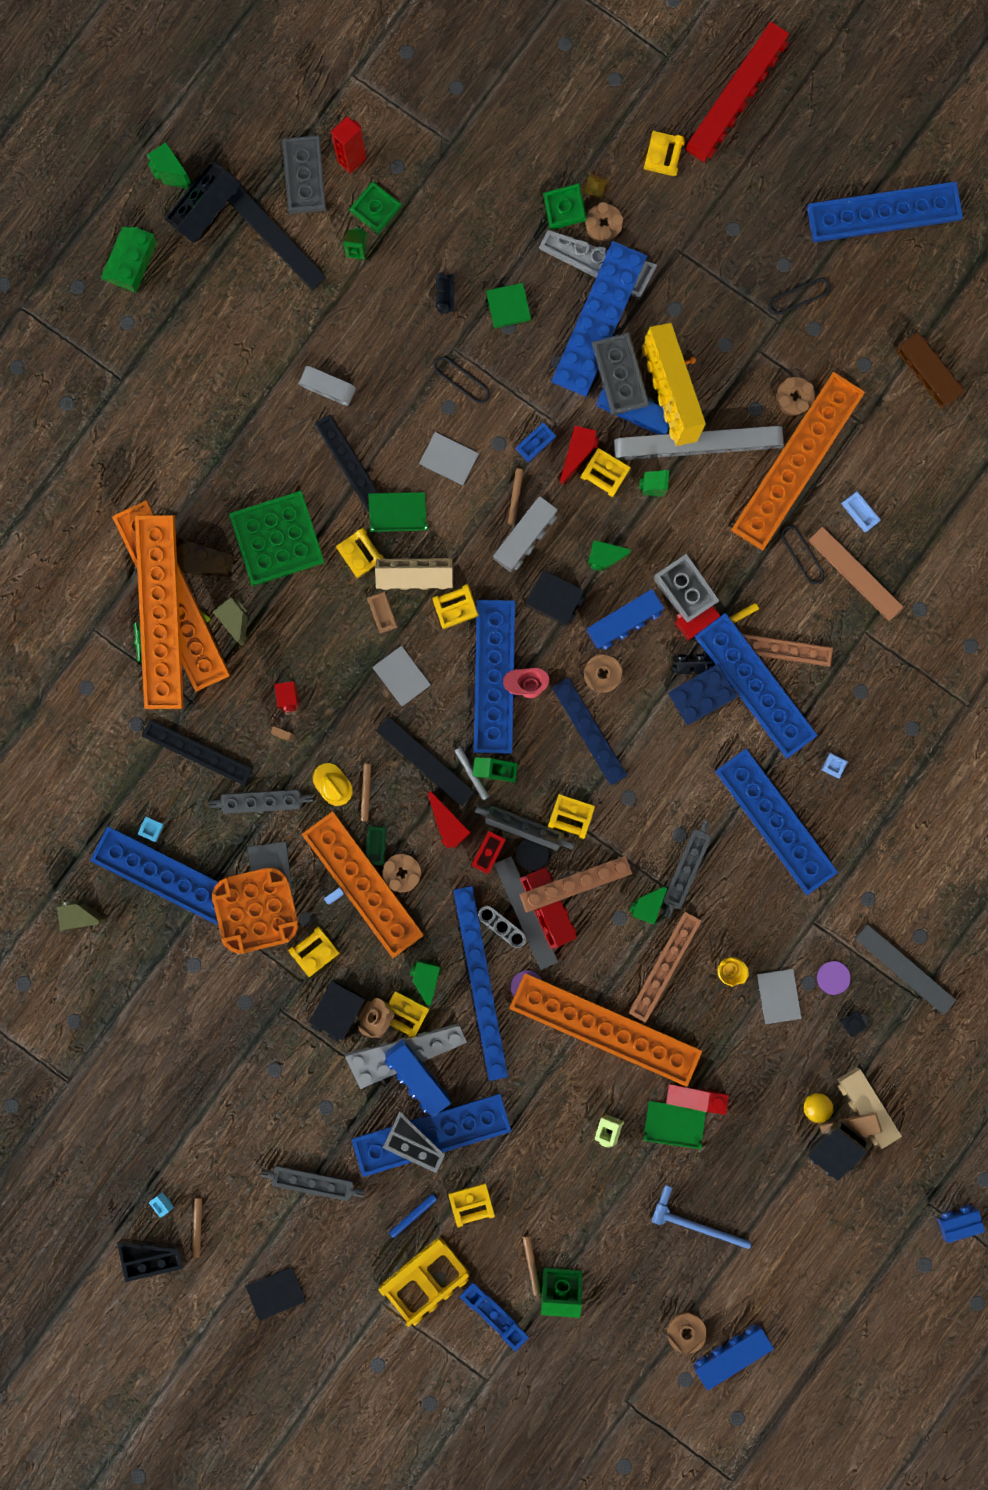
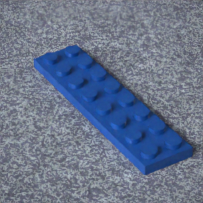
M957 181L807 205L813 243L961 221L963 218Z
M612 241L553 376L552 383L584 397L587 396L598 371L592 342L613 337L647 259L646 255Z
M477 600L479 616L476 617L474 753L512 754L513 694L505 689L503 678L508 672L514 670L515 601Z
M726 613L694 636L713 663L720 665L734 691L786 759L818 736Z
M744 749L714 771L806 895H809L838 873L747 749Z
M107 826L90 859L91 862L218 925L212 901V893L218 881Z
M500 1093L440 1111L434 1117L427 1115L410 1120L442 1153L512 1132ZM392 1126L351 1139L362 1177L411 1163V1161L383 1148Z

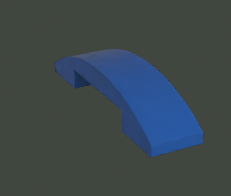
M474 1282L459 1296L473 1311L475 1310L495 1329L515 1352L529 1338L518 1323Z

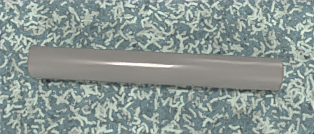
M462 748L456 749L455 753L482 800H485L489 797L479 777L472 776L473 767Z

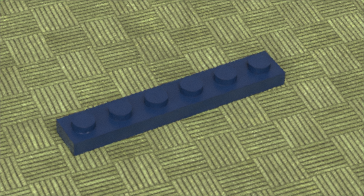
M569 678L553 686L552 690L610 786L625 778L627 774Z

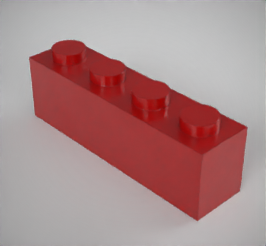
M346 116L331 131L337 162L351 174L366 160V150L362 138L363 134L361 133L362 127L355 119L351 120Z
M546 867L519 878L525 892L552 883L553 880L551 873ZM561 900L534 910L550 949L557 948L577 938L576 929L570 923L568 911L562 905Z

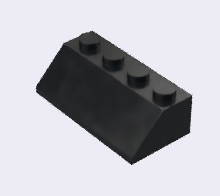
M210 160L164 220L194 243L200 239L205 228L214 221L216 214L226 206L228 199L237 192L241 183L224 168Z

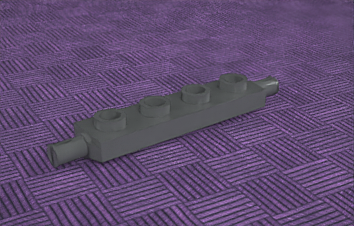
M299 789L224 793L220 800H209V808L221 807L223 814L300 809L304 802H313V794L302 795Z
M477 805L475 813L485 816L486 824L548 848L558 850L561 846L572 850L575 842L564 839V833L500 808L491 806L489 809Z
M703 820L700 830L692 831L664 896L663 902L667 907L662 916H667L670 919L674 908L681 909L711 840V837L707 834L710 822Z
M279 1165L273 1171L262 1169L260 1177L271 1179L272 1186L343 1201H349L351 1196L363 1198L365 1190L353 1188L354 1185L351 1180Z

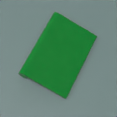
M425 492L368 494L371 532L428 530Z
M649 1101L643 1141L701 1149L706 1112Z

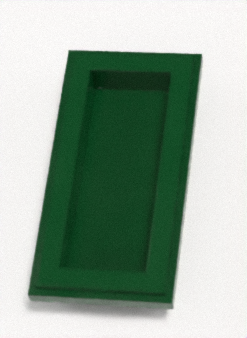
M367 826L366 857L372 865H384L386 827Z

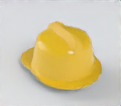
M324 763L317 767L313 774V783L322 797L334 806L346 804L351 799L353 792L350 781L341 769L331 763Z

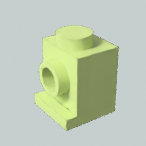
M606 1114L600 1119L594 1140L599 1141V1144L604 1147H613L617 1144L624 1121ZM608 1129L612 1130L613 1133L609 1134Z

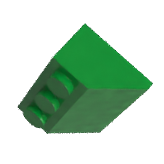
M122 227L101 279L136 293L158 243L154 234L137 227Z

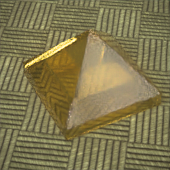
M589 174L583 193L602 198L607 180Z

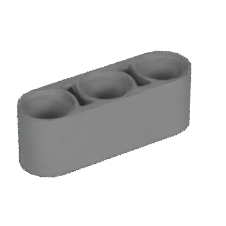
M306 366L298 383L312 392L346 406L349 405L356 390V387L352 384L310 366Z
M484 906L479 910L478 916L481 922L511 946L520 948L525 944V934L494 908ZM489 909L492 911L493 916L490 920L482 918L481 913L483 910ZM500 921H504L508 925L505 932H500L496 928L497 923ZM516 933L521 934L523 937L520 944H514L511 940L512 936Z

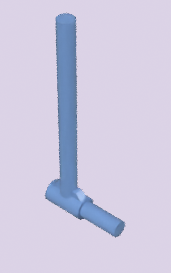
M665 1184L660 1202L657 1203L651 1222L662 1225L667 1220L750 1249L751 1241L669 1213L667 1203L673 1187Z

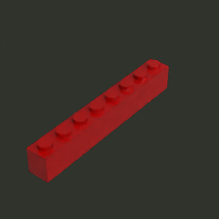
M770 21L688 142L687 152L704 163L708 157L710 159L713 157L717 150L715 148L717 143L723 142L727 135L726 130L728 127L732 128L738 119L736 115L745 110L748 104L746 101L749 96L752 98L758 90L756 86L759 82L763 83L769 73L767 72L770 66L774 67L779 58L777 56L779 52H784L789 44L787 41L788 32Z

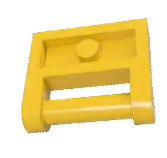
M653 131L644 169L676 176L678 172L677 164L681 148L685 143V137ZM669 143L674 144L670 165L665 166L664 162Z
M598 448L580 478L583 480L587 479L608 492V495L613 498L631 467ZM592 469H595L615 483L611 486L590 472Z
M365 528L359 529L355 534L336 546L357 579L375 567L376 559H385L382 554H379L366 535L367 531ZM358 539H361L373 557L371 562L367 560L355 542Z
M468 584L439 597L437 595L432 597L442 629H447L479 616ZM464 595L466 597V600L445 608L442 607V604Z
M558 794L548 827L552 829L555 827L579 835V838L584 839L595 806ZM558 815L582 822L583 826L579 828L556 819Z
M319 926L314 929L315 932L296 947L292 946L288 950L308 977H311L340 954ZM318 938L323 941L305 957L302 958L299 953Z
M395 991L389 1002L391 1010L415 1025L411 1028L393 1018L390 1026L409 1035V1038L414 1037L429 1008Z
M486 1183L448 1193L458 1228L462 1227L465 1223L487 1217L489 1219L495 1217ZM486 1205L487 1208L486 1210L465 1216L460 1215L461 1211Z

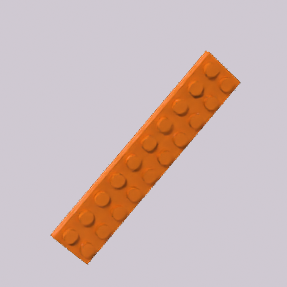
M835 372L831 374L730 531L758 549L764 550L865 393L863 390Z
M148 500L112 516L136 568L135 516L155 515ZM177 562L182 665L196 692L231 676Z
M175 515L135 516L144 709L184 708Z
M524 973L509 1009L686 1087L702 1053V1050L527 973Z

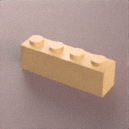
M452 558L376 559V589L389 590L391 588H400L407 590L410 588H420L425 590L428 588H453Z
M856 1067L837 1079L840 1083L838 1088L843 1096H848L850 1100L848 1104L854 1113L857 1111L859 1116L877 1113L883 1131L882 1133L868 1136L874 1146L878 1145L883 1149L902 1137L861 1069Z

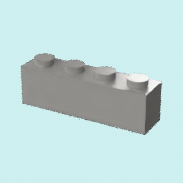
M539 496L493 555V560L509 572H512L513 569L517 571L523 563L521 559L524 555H529L535 548L533 546L534 542L537 539L540 541L546 534L544 529L548 524L552 526L556 521L558 510Z

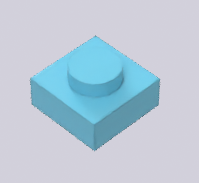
M145 817L138 835L157 842L164 824Z
M163 1192L149 1202L160 1218L174 1208L170 1199Z

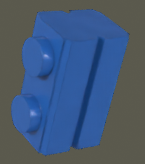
M971 1205L962 1206L960 1211L954 1213L952 1210L942 1212V1216L937 1217L942 1237L947 1243L985 1232L979 1210Z

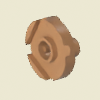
M602 202L591 208L587 213L586 231L594 241L610 242L615 240L621 233L623 217L616 207ZM606 219L609 226L604 225L601 227L600 220Z
M800 377L787 378L781 383L776 392L778 405L785 414L790 416H798L807 412L815 399L813 385ZM797 392L800 399L797 398L796 401H793V397L790 394Z
M602 654L596 655L588 661L584 668V680L587 686L597 693L610 692L620 683L622 668L613 657ZM599 669L608 671L606 674L607 678L598 677Z
M397 854L389 858L384 864L383 879L390 889L397 892H407L415 888L419 883L421 867L412 856ZM401 867L403 870H407L404 879L396 874Z
M374 998L371 1002H365L358 1014V1020L360 1021L359 1031L371 1038H382L391 1020L394 1018V1011L391 1010L390 1005L386 1001L379 998Z
M689 1311L679 1313L670 1320L667 1326L668 1340L671 1346L678 1352L694 1353L702 1348L705 1343L706 1327L701 1318ZM685 1328H686V1329H689V1328H690V1329H691V1331H690L691 1336H690V1337H688V1336H684V1337H683V1336H682V1334H683V1331H682V1330L685 1329Z

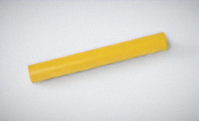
M754 603L730 616L729 619L732 623H735L759 610V607Z

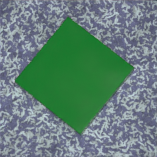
M372 181L349 208V212L379 235L402 207V204Z
M580 183L543 193L550 230L587 221Z
M523 283L486 291L494 329L531 321Z

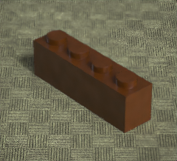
M917 332L897 348L896 352L942 410L965 392L961 382L954 379L950 368L947 365H943L939 360L938 353L928 346V341L923 335Z

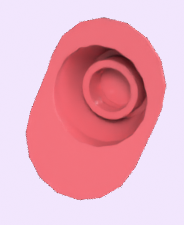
M539 668L512 670L503 678V685L507 691L515 695H523L527 698L539 696L549 684L548 674Z

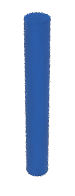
M434 1194L429 1196L389 1232L390 1236L394 1239L438 1200Z

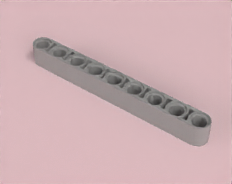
M770 426L704 431L701 433L698 442L680 446L675 445L674 440L670 438V434L618 438L614 440L617 460L776 449L783 447L784 441L782 427Z

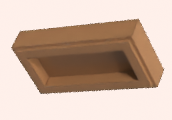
M385 591L368 597L367 600L379 633L382 634L398 628Z
M274 726L272 727V735L293 742L295 735Z

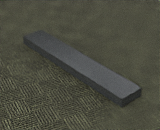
M512 856L495 863L494 866L540 970L558 963L553 949L549 947L534 910L525 912L519 895L524 893L525 890L519 879L521 877Z
M868 924L854 938L942 1015H945L957 1001Z

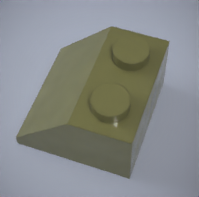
M229 598L215 609L213 613L236 642L243 646L245 644L248 617L245 614L247 609L238 599L234 601L232 598Z
M79 900L62 902L63 906L57 907L60 930L107 923L106 918L86 903L79 904Z

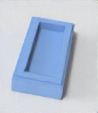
M858 491L841 503L865 533L881 521Z

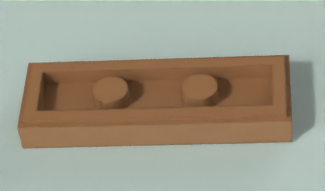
M876 1112L842 1119L863 1137L879 1134L883 1131ZM835 1121L821 1124L820 1129L822 1134Z

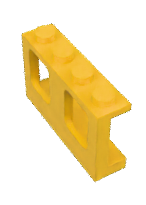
M439 1236L379 1286V1291L391 1301L406 1320L408 1327L412 1324L415 1326L423 1319V1314L427 1311L431 1313L438 1307L437 1303L441 1299H448L454 1293L453 1289L457 1286L462 1287L468 1282L469 1271L441 1236ZM441 1255H445L459 1272V1276L446 1287H441L427 1270V1267ZM412 1280L416 1281L429 1297V1301L414 1313L407 1308L397 1295V1292Z

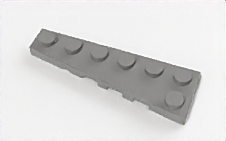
M549 230L539 246L540 250L595 278L608 252L606 248L592 246L587 242L575 240ZM645 261L631 296L640 300L657 267L656 264Z
M459 1023L435 1029L431 1032H423L407 1039L404 1038L422 1062L467 1043ZM403 1038L388 1044L387 1042L382 1043L380 1046L373 1048L367 1047L345 1053V1058L360 1089L397 1073L394 1069L390 1070L384 1061L386 1059L385 1052Z

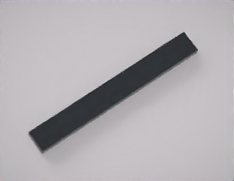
M239 186L237 192L227 202L311 291L316 289L326 277Z

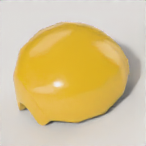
M737 957L725 958L717 968L720 980L732 987L744 984L749 976L748 967L743 960Z
M814 1093L807 1097L804 1102V1113L812 1122L824 1123L831 1118L833 1103L826 1095Z

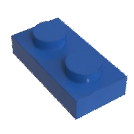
M543 422L515 450L529 463L556 438V435Z

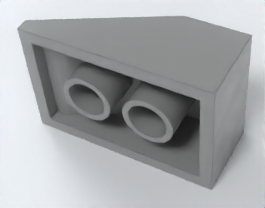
M687 554L654 576L653 580L687 623L719 602V599Z

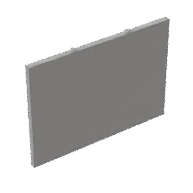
M435 432L419 464L458 484L464 485L479 453Z
M402 646L372 667L402 707L431 686L424 677L423 672L418 669Z
M793 969L757 974L765 1024L801 1019Z

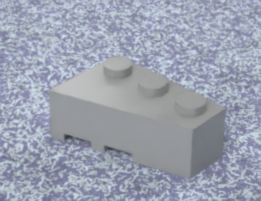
M401 1112L398 1113L383 1148L437 1173L445 1155Z

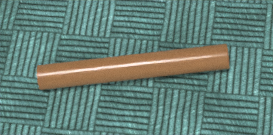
M519 468L515 471L508 525L515 526L523 476V469Z
M363 764L361 821H368L371 764Z
M201 1197L194 1198L193 1258L200 1257Z
M526 1235L522 1238L533 1295L537 1296L541 1294L531 1238L530 1235Z

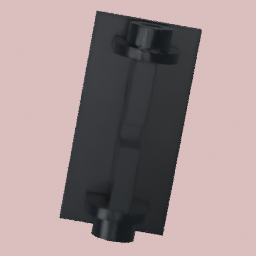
M437 273L435 277L436 290H439L440 293H436L435 307L440 312V315L454 311V273L446 276L445 273Z
M679 654L677 657H672L673 663L676 664L672 666V671L676 674H690V667H694L693 673L701 674L711 668L712 660L707 654H697L696 656Z

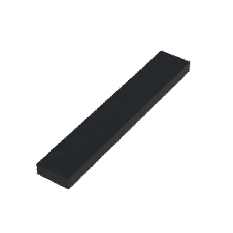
M329 414L314 423V426L369 513L368 494L378 493Z
M389 717L376 730L378 734L460 806H463L475 793Z
M151 719L142 734V737L243 786H246L254 770Z

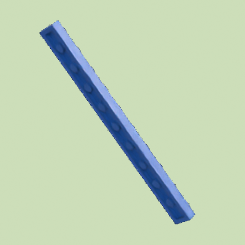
M473 887L455 889L453 891L489 1081L506 1078L508 1074Z

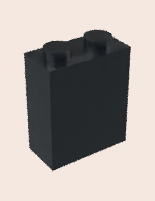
M543 570L525 606L566 627L568 623L572 624L576 613H574L576 606L580 607L585 599L582 596L584 590Z
M332 980L309 1020V1023L312 1024L311 1028L318 1032L323 1030L329 1033L328 1037L337 1042L339 1039L343 1041L366 998Z
M839 1118L810 1146L807 1157L812 1163L821 1167L827 1175L839 1181L868 1153L870 1142Z

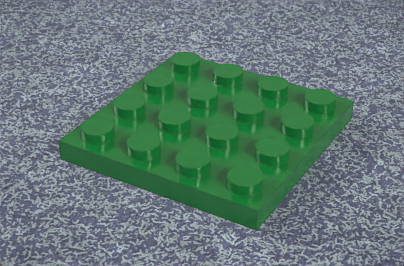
M302 491L229 513L252 587L325 564Z

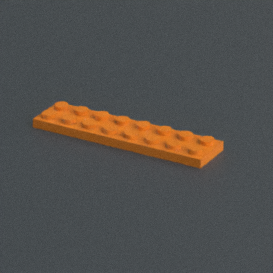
M333 811L302 833V836L392 958L424 936Z

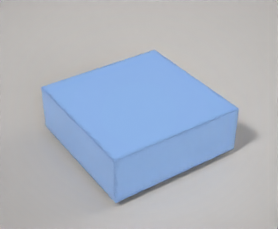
M829 753L821 770L839 779L848 761Z
M339 887L325 897L324 900L327 904H331L343 896L344 891Z

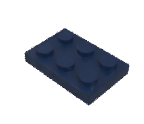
M719 664L714 665L668 692L687 726L738 697Z

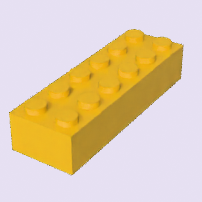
M672 323L652 326L645 336L642 354L644 357L646 356L648 372L653 376V387L658 391L659 405L663 406L664 420L670 427V438L674 440L676 446L698 442L706 423Z

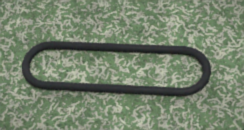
M825 278L810 281L773 297L769 302V309L777 315L788 312L828 294L830 283ZM818 281H824L827 284V290L823 294L780 312L772 309L771 305L775 299Z
M440 357L435 361L434 370L437 374L473 401L484 403L489 399V389L449 358ZM440 360H446L483 387L487 391V397L482 401L475 399L439 372L437 363Z
M792 525L785 526L781 531V538L804 576L812 584L821 583L825 573L799 530ZM786 529H794L822 573L819 581H812L808 577L784 538V531Z

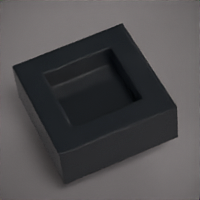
M857 1011L840 1020L851 1038L868 1028Z

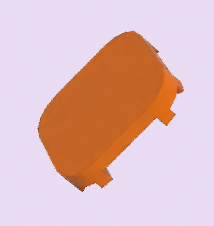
M264 868L230 876L220 880L214 887L212 901L223 945L230 951L244 954L287 943L295 936L298 929V918L289 881L281 870Z

